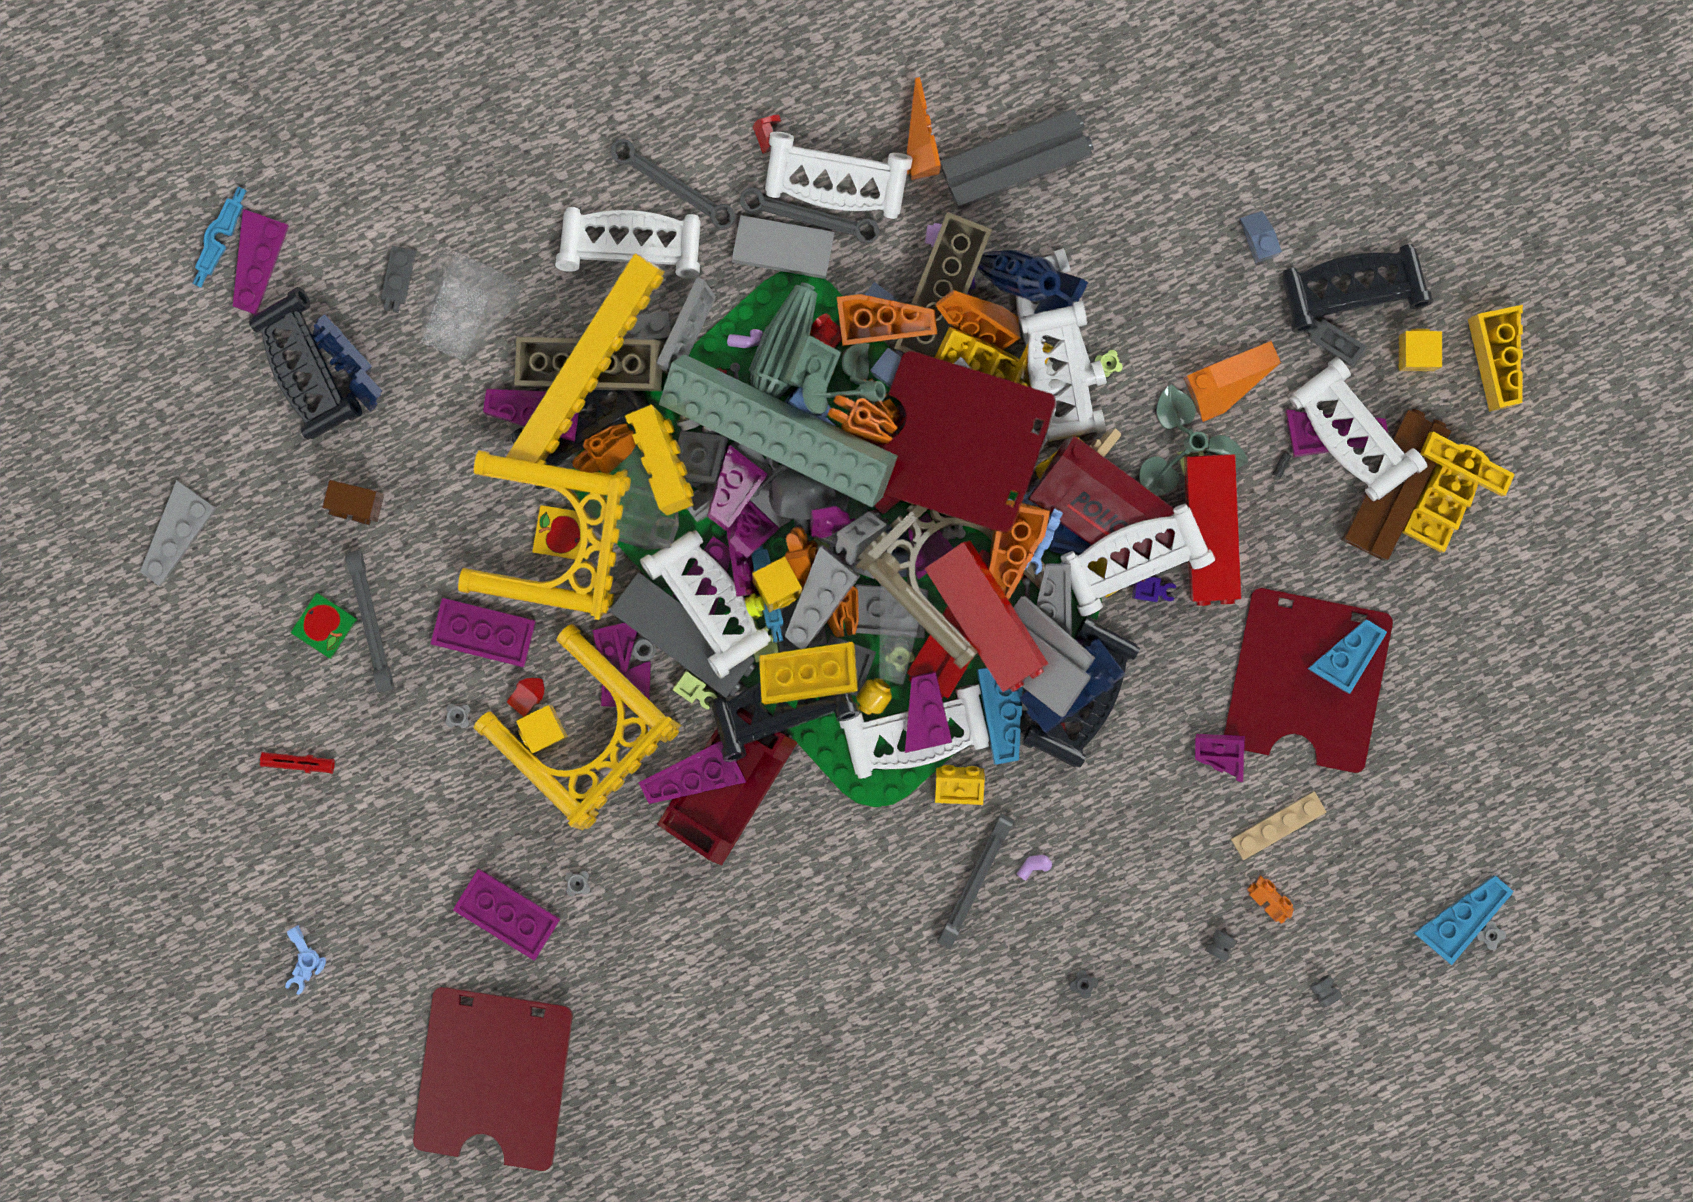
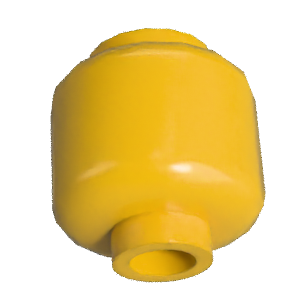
M879 678L865 681L856 696L860 704L859 709L868 715H871V713H882L892 699L891 687Z

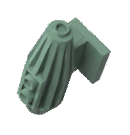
M801 282V285L794 286L770 324L766 326L749 368L750 386L777 399H780L791 385L803 388L804 380L810 373L817 372L821 374L828 386L841 353L810 336L817 293L814 292L815 287Z

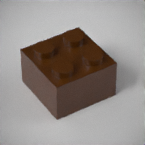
M329 480L322 508L329 510L328 515L347 519L348 515L352 516V521L370 525L371 521L378 522L384 494Z

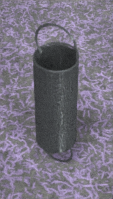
M1282 454L1272 475L1281 479L1291 458L1290 455Z

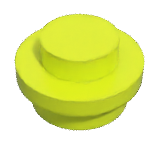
M753 593L750 594L749 598L745 599L749 615L761 617L762 611L765 610L762 598L760 596L757 597Z

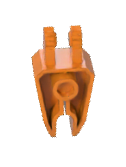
M836 395L835 403L849 411L845 414L831 408L828 415L842 423V430L871 443L888 444L892 440L890 436L880 430L893 433L897 429L888 415L865 398L853 402L848 398Z
M627 424L610 426L584 441L583 447L585 450L574 458L572 466L576 470L578 469L583 472L593 473L600 470L602 473H610L635 448L636 444L632 436L634 432L630 431Z
M796 526L786 536L789 550L786 552L785 558L803 591L819 547L814 540H808L804 528Z
M852 586L827 621L828 626L836 637L844 636L843 621L848 635L856 633L859 609L858 589Z

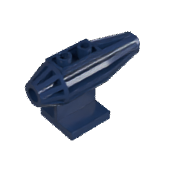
M1015 249L984 252L978 265L979 272L1001 291L1029 301H1040L1034 312L1035 314L1073 306L1074 302L1080 300L1089 283L1082 278L1055 270L1052 263L1045 258Z

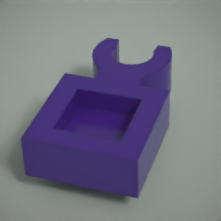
M1148 577L1144 582L1134 583L1132 599L1158 602L1159 596L1164 601H1174V597L1167 596L1166 590L1168 588H1176V585L1165 583L1160 586L1161 578Z

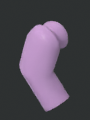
M752 329L750 337L730 334L727 344L728 346L739 348L758 346L763 332Z
M1045 855L1030 856L1016 874L1026 881L1033 870H1043L1044 872L1050 870L1052 862Z

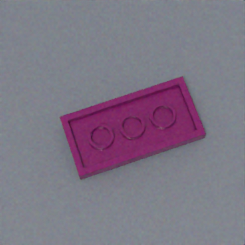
M442 598L431 645L525 667L536 621Z
M480 868L476 871L453 908V911L534 961L561 920L556 915Z

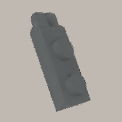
M396 246L391 248L381 300L385 301L384 310L386 311L390 310L391 302H394L393 312L399 313L400 304L405 305L416 257L415 250Z
M1322 318L1320 321L1314 319L1316 327L1306 331L1309 334L1308 340L1354 368L1367 350V346Z

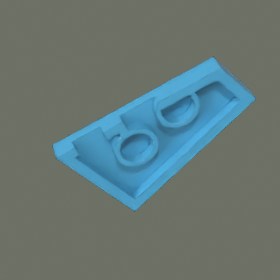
M1366 619L1307 669L1350 694L1387 632Z

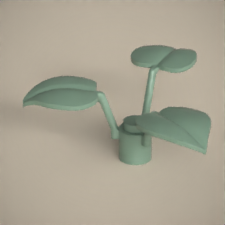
M854 344L843 353V371L846 375L850 376L851 382L860 385L857 390L826 393L827 384L821 374L814 372L806 376L803 384V399L811 412L815 414L824 413L828 408L827 398L836 397V395H856L858 400L865 398L873 405H875L876 401L884 400L886 396L884 384L881 381H867L869 374V344Z
M1172 384L1167 386L1160 395L1156 407V415L1164 428L1172 429L1178 426L1179 430L1187 433L1188 436L1184 440L1185 450L1168 464L1161 457H1151L1141 465L1139 472L1140 484L1156 496L1167 494L1176 487L1179 474L1171 467L1189 453H1197L1203 450L1207 455L1235 454L1236 470L1248 463V458L1242 448L1231 438L1216 435L1208 441L1204 433L1193 432L1192 429L1189 430L1183 427V425L1189 424L1194 419L1196 413L1195 404L1187 394L1178 390Z

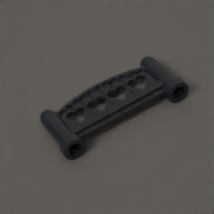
M1413 244L1401 246L1399 248L1400 252L1397 254L1381 252L1360 253L1326 261L1303 273L1297 272L1296 268L1284 270L1282 272V280L1292 316L1290 321L1292 332L1301 333L1315 328V317L1408 299L1410 309L1429 306L1433 303L1431 291H1427L1417 249L1414 248ZM1390 265L1397 267L1398 272L1393 285L1379 274L1378 269L1380 267L1388 268ZM1366 270L1374 272V278L1369 290L1355 278L1356 272L1364 273ZM1342 275L1350 276L1351 282L1346 294L1331 282V278H1341ZM1320 279L1327 281L1328 285L1323 299L1319 298L1308 287L1309 282L1314 281L1317 283Z
M296 287L289 291L285 298L252 316L249 324L254 332L260 331L262 333L267 359L275 380L287 401L303 419L304 425L301 427V433L305 439L309 440L315 439L348 419L353 421L362 415V408L354 396L348 395L342 398L302 315V312L311 306L309 297L303 289ZM276 329L292 331L284 348L279 346V339L274 336ZM287 350L302 352L294 369L289 367V361L285 358ZM297 372L313 374L304 391L299 388V382L295 379ZM308 393L323 395L315 412H311L310 404L305 400V396Z
M593 390L588 392L584 398L585 404L582 409H587L590 404H596V423L581 418L578 414L575 442L560 437L557 449L546 458V465L557 467L583 451V444L586 439L610 426L628 423L625 417L627 414L650 405L657 409L656 406L650 404L643 391ZM611 391L617 392L616 410L601 405L599 400L604 396L607 397ZM523 428L512 432L511 441L513 444L518 439ZM535 485L536 489L546 488L544 486Z
M1088 615L1085 616L1076 632V637L1084 640L1082 647L1090 646L1093 640L1099 639L1125 672L1127 661L1129 659L1134 660L1137 657L1140 647L1136 643L1095 623L1096 620ZM1124 677L1114 683V687L1107 693L1104 691L1092 700L1093 708L1088 710L1089 716L1086 719L1080 718L1079 714L1075 713L1072 717L1068 716L1061 722L1080 721L1083 728L1078 732L1076 740L1072 741L1069 739L1061 723L1046 733L1040 726L1031 723L1023 737L1022 745L1030 749L1035 747L1073 767L1077 766L1080 768L1086 759L1083 749L1098 733L1110 715L1118 698Z
M761 682L746 689L730 701H726L725 697L715 698L712 700L713 705L711 706L723 749L721 753L725 762H733L744 758L747 755L745 744L828 714L835 713L837 721H848L860 714L858 705L853 702L849 692L821 696L818 701L815 698L800 699L796 709L787 702H779L772 717L760 708V702L762 701ZM754 704L756 709L751 725H749L737 715V711L739 708H747L748 705Z

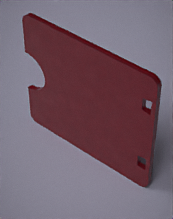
M914 351L904 353L889 395L897 398L904 406L906 411L905 426L888 444L871 443L898 456L884 495L1001 533L1011 531L1056 407L1055 397L1051 393L921 353ZM1036 419L1043 421L1039 435L1032 432ZM1011 491L1018 492L1013 507L1006 504Z
M1265 588L1254 590L1251 595L1224 735L1245 736L1244 751L1268 756L1273 745L1283 736L1289 734L1301 735L1312 744L1316 754V765L1352 773L1361 772L1366 764L1393 627L1392 617L1384 612ZM1279 598L1293 600L1292 608L1278 606ZM1353 612L1367 615L1365 620L1367 619L1387 633L1353 690L1348 694L1307 668L1361 623L1351 621Z
M449 987L437 988L433 993L413 1137L415 1148L420 1151L459 1157L464 1143L470 1137L477 1134H485L491 1136L499 1143L504 1155V1165L537 1171H546L551 1168L554 1160L572 1027V1010L567 1006ZM461 996L474 998L473 1005L460 1004ZM532 1007L546 1009L544 1017L532 1015Z

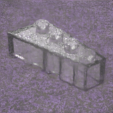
M881 584L879 680L903 685L919 623ZM919 588L923 596L926 598L928 590Z

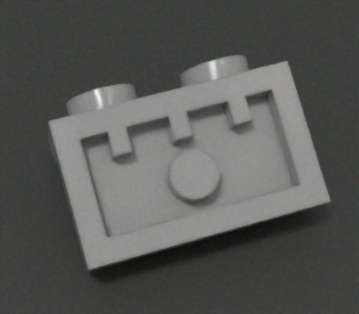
M668 311L637 315L635 326L630 331L628 330L623 337L624 339L658 340L665 345L671 333Z

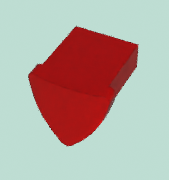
M779 115L758 119L753 124V130L762 154L771 151V145L769 144L770 133L773 132L771 126L781 122Z
M826 313L814 321L811 326L810 336L835 349L842 341L841 328Z
M525 678L520 680L516 685V690L507 700V703L523 717L527 716L544 696V682L541 678Z

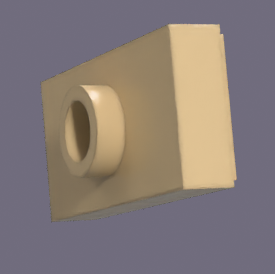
M1116 428L1107 430L1100 439H1096L1089 447L1104 457L1121 437V433Z

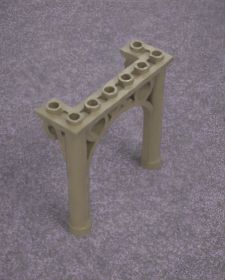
M911 504L906 509L909 514L905 518L900 515L890 525L893 530L889 534L884 531L858 556L861 561L855 567L858 570L860 568L863 571L867 570L955 659L954 663L961 669L978 651L923 596L916 582L915 562L918 552L926 539L940 529L957 525L968 526L981 531L991 541L993 530L954 517L943 518L938 512L930 510L933 521L924 523L918 520V518L927 508ZM908 528L912 530L913 539L911 543L906 540H897ZM896 547L904 548L908 553L907 562L899 564L891 555V552ZM1042 562V570L1036 575L1034 574L1036 565L1029 563L1028 568L1023 573L1040 589L1046 565ZM906 570L907 582L900 576L899 571Z

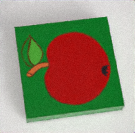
M316 593L290 633L329 659H332L358 619L321 594Z

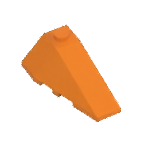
M920 77L915 78L907 155L913 158L911 169L907 170L911 180L938 175L941 167L935 137L931 135L930 116L926 114L927 105Z
M954 290L936 302L938 310L955 329L982 339L1002 350L1020 339L1018 316L1001 305Z
M863 294L837 297L843 345L937 334L934 309Z
M1272 341L1210 365L1184 378L1202 422L1225 413L1281 363Z
M1007 500L1006 504L1013 507L1015 501ZM1023 502L1013 529L1007 533L993 530L988 569L1008 600L1019 583L1025 568L1032 560L1038 545L1045 537L1050 513L1048 510Z

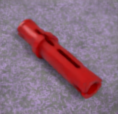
M262 752L260 767L301 770L307 774L312 772L333 774L335 759L317 758L311 754L296 756ZM276 760L291 761L294 763L277 762ZM301 763H310V764H319V765H309V764H301Z

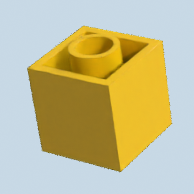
M1411 329L1399 335V371H1436L1442 368V331Z
M785 557L752 573L753 583L769 613L790 605L801 596L802 587Z
M547 705L516 721L520 728L518 731L525 746L529 747L532 754L568 737L553 705Z

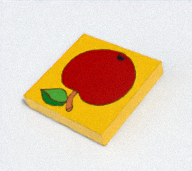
M540 505L532 552L576 560L581 545V525L577 512Z

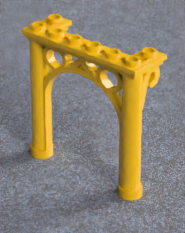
M478 450L474 461V474L544 486L563 494L571 502L578 514L581 525V545L573 565L566 573L556 579L532 581L462 568L459 576L458 591L464 593L472 591L591 613V616H595L594 619L600 620L604 613L607 614L608 608H612L614 594H610L613 576L609 574L610 567L615 565L616 552H613L614 543H618L620 529H616L617 520H621L623 505H620V499L625 495V492L629 491L631 477H627L628 470L623 469L614 475L602 472L589 473L490 455L489 452ZM570 489L590 492V494L580 501ZM590 499H596L601 503V515L597 519L589 517L584 509V506ZM604 520L602 539H599L595 535L593 527L589 528V524L597 525ZM594 551H600L597 568L592 562H582L584 558L588 559L590 553ZM579 568L590 570L592 578L589 586H581L577 582L574 573ZM569 579V582L574 590L558 588L555 586Z
M570 624L560 632L556 641L608 689L616 703V730L603 753L583 767L573 770H556L543 764L491 711L483 714L473 728L480 735H484L569 820L568 824L571 827L584 830L585 828L589 829L596 822L597 819L595 817L599 814L597 810L605 805L608 800L606 797L612 791L616 792L625 782L623 779L629 773L633 774L641 766L640 761L646 755L650 756L654 753L660 740L664 743L667 740L672 741L679 734L678 729L682 725L669 716L666 717L580 634V630L574 624ZM624 703L638 718L626 719ZM634 723L639 724L641 727L639 737L633 742H626L623 736L624 728ZM619 742L626 748H632L620 762L618 760V753L621 748L617 747ZM604 768H611L612 771L601 782L597 774L592 772L594 769L601 771ZM590 775L593 780L591 788L584 794L577 793L575 785L578 776ZM554 776L570 777L569 791Z

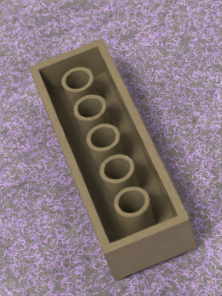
M946 213L911 305L935 310L937 334L898 339L894 347L895 349L905 353L914 351L935 357L949 327L954 328L938 310L936 302L953 290L964 294L968 293L992 229L952 213Z
M516 337L514 385L522 388H550L581 338ZM624 339L621 348L618 351H614L610 357L611 363L609 367L598 376V384L594 390L662 391L663 371L657 365V361L664 348V343L658 340Z

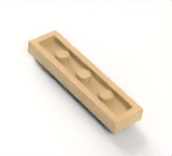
M1315 791L1231 838V841L1242 860H1245L1327 812Z

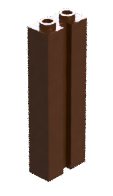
M1412 409L1403 413L1391 438L1404 454L1412 448L1421 453L1429 432H1435L1448 439L1451 430L1446 428L1447 425L1436 419L1430 422L1424 418L1425 414L1423 412ZM1382 455L1374 473L1379 471L1384 455ZM1422 456L1427 463V468L1420 473L1415 472L1380 500L1372 501L1364 492L1341 540L1382 561L1389 560L1436 462Z

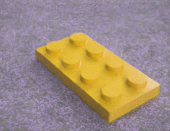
M852 642L759 656L761 699L763 704L858 691L855 644Z

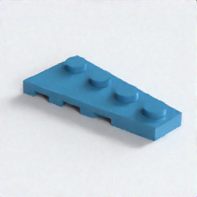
M988 668L977 669L993 763L997 765L1019 760L1020 716H1022L1020 697L1022 696L1023 687L1014 692L1011 689L1002 692Z
M1493 875L1413 933L1452 965L1514 891Z

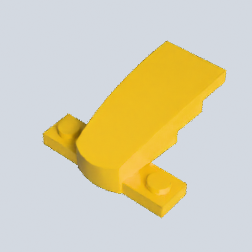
M949 327L934 358L955 363L962 357L973 370L1031 387L1028 374V344L1019 359L982 339ZM1042 342L1044 343L1042 348L1044 352H1050L1054 348L1050 344Z
M1429 432L1420 455L1437 464L1431 472L1402 533L1442 553L1446 551L1453 531L1459 529L1466 508L1471 507L1478 485L1499 496H1506L1515 474L1489 461V458L1475 447L1456 444L1435 432Z

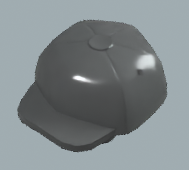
M790 467L774 478L768 496L771 508L781 517L794 518V527L804 528L806 534L811 532L812 510L838 507L844 512L849 501L848 495Z

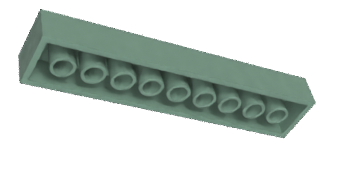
M685 354L671 364L659 405L868 506L873 507L883 498L898 456Z

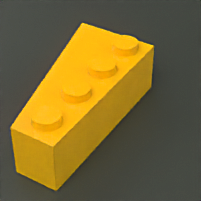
M1523 305L1480 313L1468 319L1489 412L1510 408L1522 403L1523 372L1521 371V359H1523V349H1521V335H1523V325H1521V314L1523 313Z
M652 405L625 415L628 424L633 425L636 433L632 435L635 444L638 445L640 451L645 455L641 458L643 466L649 475L652 474V477L648 480L659 509L668 516L693 506L691 498L694 496L693 489L684 478L687 475V470L684 463L678 458L681 450L678 442L673 439L672 432H674V427L669 418L666 419Z

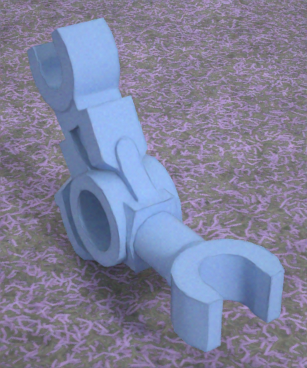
M1056 509L1052 511L1048 520L1045 537L1038 545L1032 560L1029 562L1036 565L1034 573L1036 575L1042 570L1041 558L1044 550L1048 549L1055 529L1060 524L1063 512Z
M297 925L287 931L290 940L295 943L299 954H297L298 962L292 972L294 977L287 981L285 988L288 989L293 982H296L299 985L296 994L299 995L305 989L304 980H310L312 970L317 968L315 975H318L324 969L326 958H319L316 951L312 950L311 947H307L303 934Z

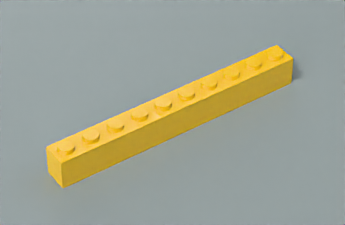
M634 253L506 458L546 465V458L559 445L558 439L562 433H566L571 427L572 417L583 408L585 404L584 398L588 392H592L597 386L598 376L609 367L611 363L610 357L614 351H618L623 345L624 335L635 326L637 322L636 316L640 310H644L649 304L650 294L661 285L663 281L662 275L665 271L641 255Z

